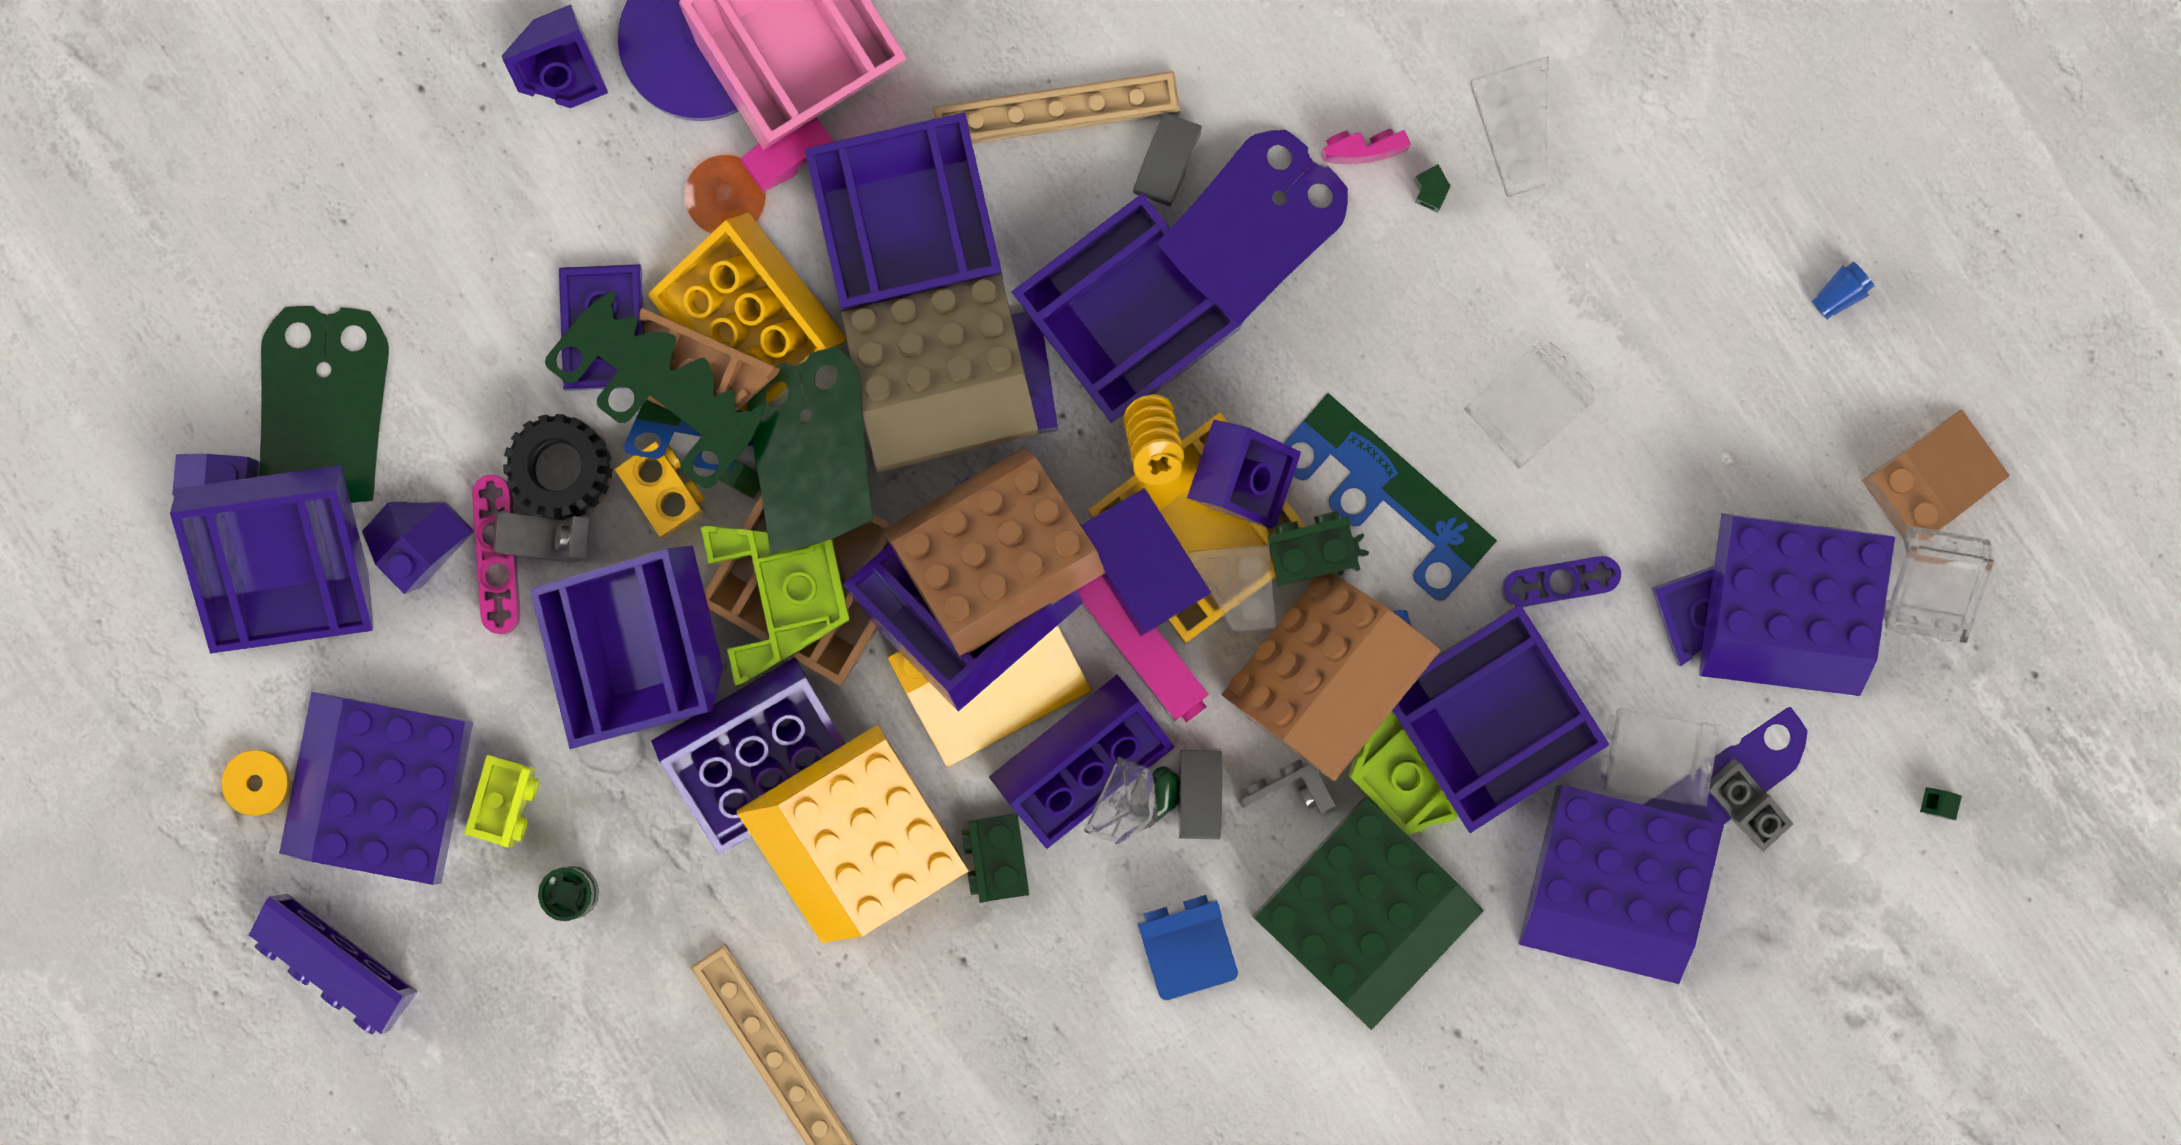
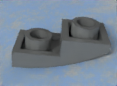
M1164 112L1144 158L1133 193L1136 195L1143 193L1147 199L1171 207L1185 177L1186 166L1199 140L1202 126Z
M1181 750L1179 754V838L1220 840L1222 819V751Z
M1732 759L1703 785L1728 816L1763 852L1793 825L1792 821L1773 798L1759 787L1740 762Z

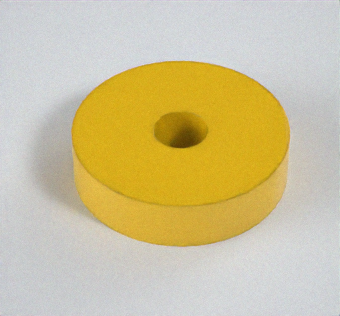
M250 750L240 753L227 764L223 772V795L233 809L244 815L262 816L270 814L282 806L290 792L291 779L288 768L279 757L267 751ZM255 775L261 777L263 782L262 787L258 791L253 790L250 786V780Z

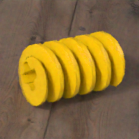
M1162 395L1142 396L1134 400L1126 408L1123 416L1133 470L1137 478L1145 484L1164 485L1176 480L1182 474L1183 468L1181 463L1184 459V451L1181 447V438L1178 426L1176 425L1174 407L1171 401Z

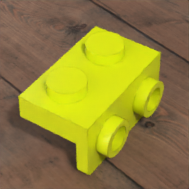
M487 755L464 835L500 844V846L506 848H513L516 841L522 842L528 825V818L523 817L527 801H534L539 787L540 778L534 777L537 768Z

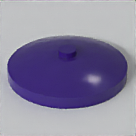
M627 0L619 22L618 49L626 75L638 93L658 110L684 120H717L739 112L698 48L680 7V0Z

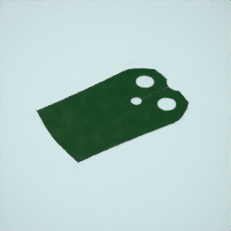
M314 306L285 307L273 319L261 343L259 477L341 465L351 503L373 501L389 345L380 324L371 312L341 307L334 314H323L317 311ZM299 322L308 326L311 338L305 347L296 349L286 342L285 332L291 324ZM349 326H359L366 333V344L358 351H349L341 343V334ZM322 362H326L331 366V373L327 377H320L316 372L317 365Z
M836 347L810 353L809 357L799 365H789L787 362L775 366L780 369L778 375L748 401L747 411L749 412L759 405L766 404L765 412L752 437V444L762 493L770 553L822 543L874 520L866 460L859 371L849 357ZM824 365H833L838 372L836 383L829 389H819L815 384L816 372ZM781 381L788 387V397L783 404L774 407L767 403L766 392L771 384ZM804 409L812 411V418L807 423H802L799 420V414Z

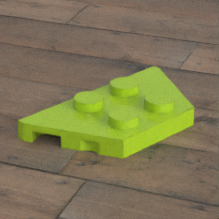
M1391 711L1354 757L1348 776L1407 835L1423 831L1431 825H1442L1455 821L1454 818L1458 817L1457 813Z

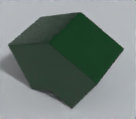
M1439 164L1420 173L1414 179L1420 191L1415 203L1436 213L1439 212L1450 189V184Z
M735 460L733 467L726 471L719 479L721 482L752 499L755 498L760 489L758 472Z
M1926 787L1920 812L1956 821L1962 795ZM1938 796H1939L1940 799H1939L1938 807H1937V810H1935L1936 804H1937V799H1938Z

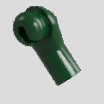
M1166 766L1158 767L1153 771L1151 780L1155 784L1154 799L1137 812L1149 828L1171 812L1178 804L1180 781L1177 774Z

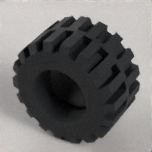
M545 414L538 416L539 420L535 422L529 420L522 425L524 429L520 433L515 432L511 437L514 442L511 448L506 447L504 454L507 457V464H503V472L508 477L506 484L509 490L515 494V499L530 511L546 518H558L560 520L571 516H582L586 514L585 510L588 508H595L600 503L598 499L601 494L606 495L609 488L607 481L608 478H612L613 471L609 464V461H612L611 455L607 451L606 443L602 437L581 420L575 417H568L565 414H555V416ZM557 443L568 444L580 456L581 469L579 476L571 486L564 490H548L537 479V460L540 454L549 446Z

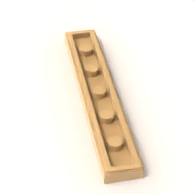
M1174 71L935 106L933 111L935 119L965 112L972 144L1158 117L1163 116L1164 112L1171 115L1180 113L1175 74Z
M724 944L692 965L690 969L805 1145H857L727 945Z

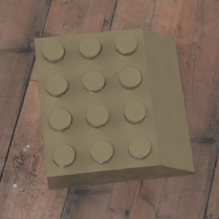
M1001 273L841 311L851 361L859 371L862 414L877 473L1039 434Z

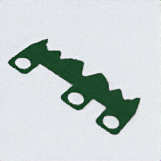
M615 290L607 293L586 309L545 358L546 367L566 383H575L598 356L601 357L618 372L598 395L597 406L618 423H626L635 415L648 397L652 396L703 435L682 460L681 470L701 487H713L751 441L765 412L766 404L759 405L750 412H736L734 390L725 391L715 397L714 376L705 358H699L677 370H671L670 362L676 343V336L670 333L655 331L634 336L638 318L631 316L615 320L613 318V308L611 307L616 297ZM566 347H575L582 354L581 365L572 372L562 371L557 365V356ZM624 386L633 392L634 402L628 410L617 412L610 407L608 398L615 388ZM703 451L713 452L719 461L716 472L707 477L699 476L693 470L695 456Z

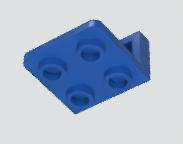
M1207 895L1183 901L1185 909L1171 913L1168 912L1167 906L1143 913L1145 921L1137 923L1161 999L1171 1000L1227 983L1237 978L1238 970L1216 899L1208 901Z

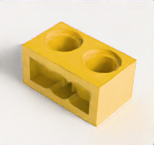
M654 442L642 451H653L660 445ZM668 446L661 458L651 459L634 455L615 468V471L659 537L664 540L705 513L700 505L705 500L703 494L692 479L687 483L684 482L677 471L681 467V462L670 446ZM650 461H658L662 466L661 477L652 483L645 482L642 477L644 465ZM672 495H681L685 500L684 511L675 517L668 516L664 509L665 501Z

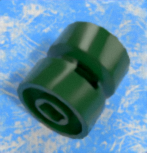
M576 866L552 870L543 878L538 890L540 907L549 917L558 921H570L586 916L594 909L599 897L597 880L589 871Z

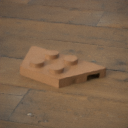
M642 308L640 311V321L644 322V334L655 331L670 333L676 336L670 369L677 370L699 358H705L714 376V396L716 397L731 389L734 390L735 411L747 403L774 379L780 371L779 368L652 311ZM652 396L648 397L647 400L654 402L662 407H665L657 400H655Z

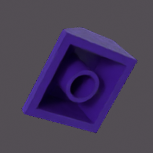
M1213 420L1187 498L1213 510L1274 530L1273 527L1277 526L1301 451L1249 427Z

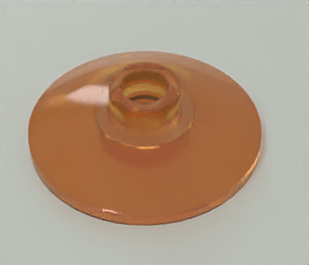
M718 155L706 159L692 171L686 183L685 204L688 213L700 228L711 234L725 220L748 212L757 222L765 207L766 191L762 193L741 163V158L737 156ZM722 186H727L731 189V196L726 200H720L716 195L717 190Z

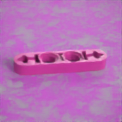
M486 475L476 481L472 493L480 617L482 624L487 630L496 634H507L516 629L520 622L517 556L494 553L493 546L485 541L484 531L488 525L496 522V516L491 515L482 518V511L491 512L490 501L482 498V491L489 490V483L494 482L496 488L503 490V495L496 497V510H505L507 513H514L512 491L509 490L506 484V480L497 475ZM501 563L507 567L509 578L504 585L494 587L487 580V571L493 564ZM510 591V599L502 597V607L504 610L511 612V619L504 620V627L499 628L498 622L490 619V613L497 612V599L492 598L488 600V592L502 594Z

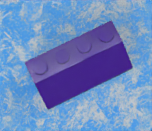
M1117 674L991 774L989 778L1043 846L1048 849L1171 751L1174 745L1139 699Z
M288 894L269 896L249 933V936L257 941L254 947L261 954L273 961L277 957L290 966L287 972L293 978L304 985L312 982L323 991L320 997L325 1002L338 1010H341L344 1006L356 1015L353 1019L354 1023L369 1034L373 1035L376 1031L380 1034L388 1032L418 993L417 990Z

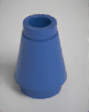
M1853 261L1847 267L1842 265L1811 302L1821 315L1828 320L1833 315L1868 297V291L1875 285Z

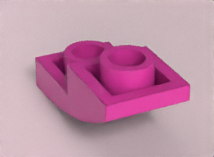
M815 118L764 150L760 144L756 145L741 158V163L763 193L797 175L798 167L807 163L805 148L834 141L820 121Z
M1392 129L1382 131L1370 138L1372 144L1369 146L1366 145L1361 132L1350 136L1348 130L1326 140L1328 146L1322 149L1321 157L1323 162L1334 164L1369 163L1408 151L1411 143L1405 130L1395 134Z

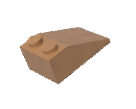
M1961 409L1861 481L1908 546L1922 543L1950 523L2010 475Z

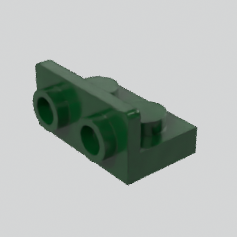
M1338 511L1315 516L1314 525L1299 528L1298 521L1274 526L1275 534L1267 536L1266 540L1278 587L1359 567L1350 529L1351 522L1349 516L1339 518Z
M1018 814L969 820V829L962 830L965 855L973 854L975 870L968 871L971 895L979 894L980 903L1030 895Z

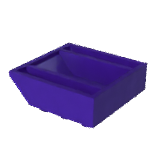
M965 112L805 148L842 311L1000 273L1002 275Z
M1143 193L1011 291L1110 423L1122 417L1126 408L1134 400L1157 393L1238 332L1243 324L1195 288L1157 245V242L1170 228Z
M341 465L176 488L170 516L210 654L373 631L369 573Z
M890 544L843 583L844 588L876 628L958 712L1083 604L1077 589L1052 605L1049 603L1017 622L1005 633L971 653L966 652L959 657Z
M1721 513L1714 574L1711 583L1698 675L1860 696L1878 659L1895 537L1881 533Z
M693 545L667 548L530 589L569 749L713 711L723 664Z
M1521 605L1515 606L1436 656L1392 710L1469 833H1472L1610 745Z
M311 692L279 853L310 862L430 885L442 884L474 722Z
M1556 785L1518 945L1679 984L1696 946L1724 825L1581 789Z

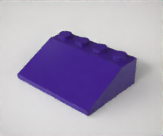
M796 657L714 704L713 711L692 716L651 740L661 766L718 855L752 837L736 812L738 809L846 744Z

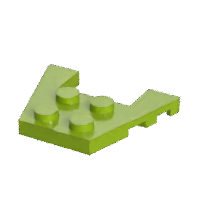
M715 526L701 527L708 564L752 556L770 637L769 640L727 649L735 686L747 683L850 621L832 539L807 547L770 553L767 532Z

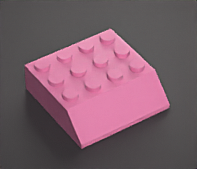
M871 0L679 1L698 48L763 150L900 67L907 58Z

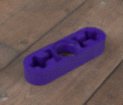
M1607 556L1521 569L1505 577L1502 582L1501 592L1505 601L1514 607L1518 605L1527 607L1604 594L1618 586L1621 579V570L1617 562ZM1597 564H1602L1604 570H1611L1612 577L1606 579L1605 587L1600 585L1599 580L1583 582L1587 590L1580 591L1581 578L1576 566H1583L1582 574L1596 571ZM1556 570H1564L1572 577V587L1567 593H1557L1550 586V577ZM1535 573H1543L1541 584L1547 597H1539L1540 589L1525 593L1526 600H1520L1518 594H1511L1510 586L1516 584V577H1522L1523 583L1528 584L1538 582Z

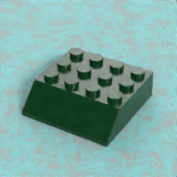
M1364 797L1252 917L1372 1030L1484 910L1369 798Z

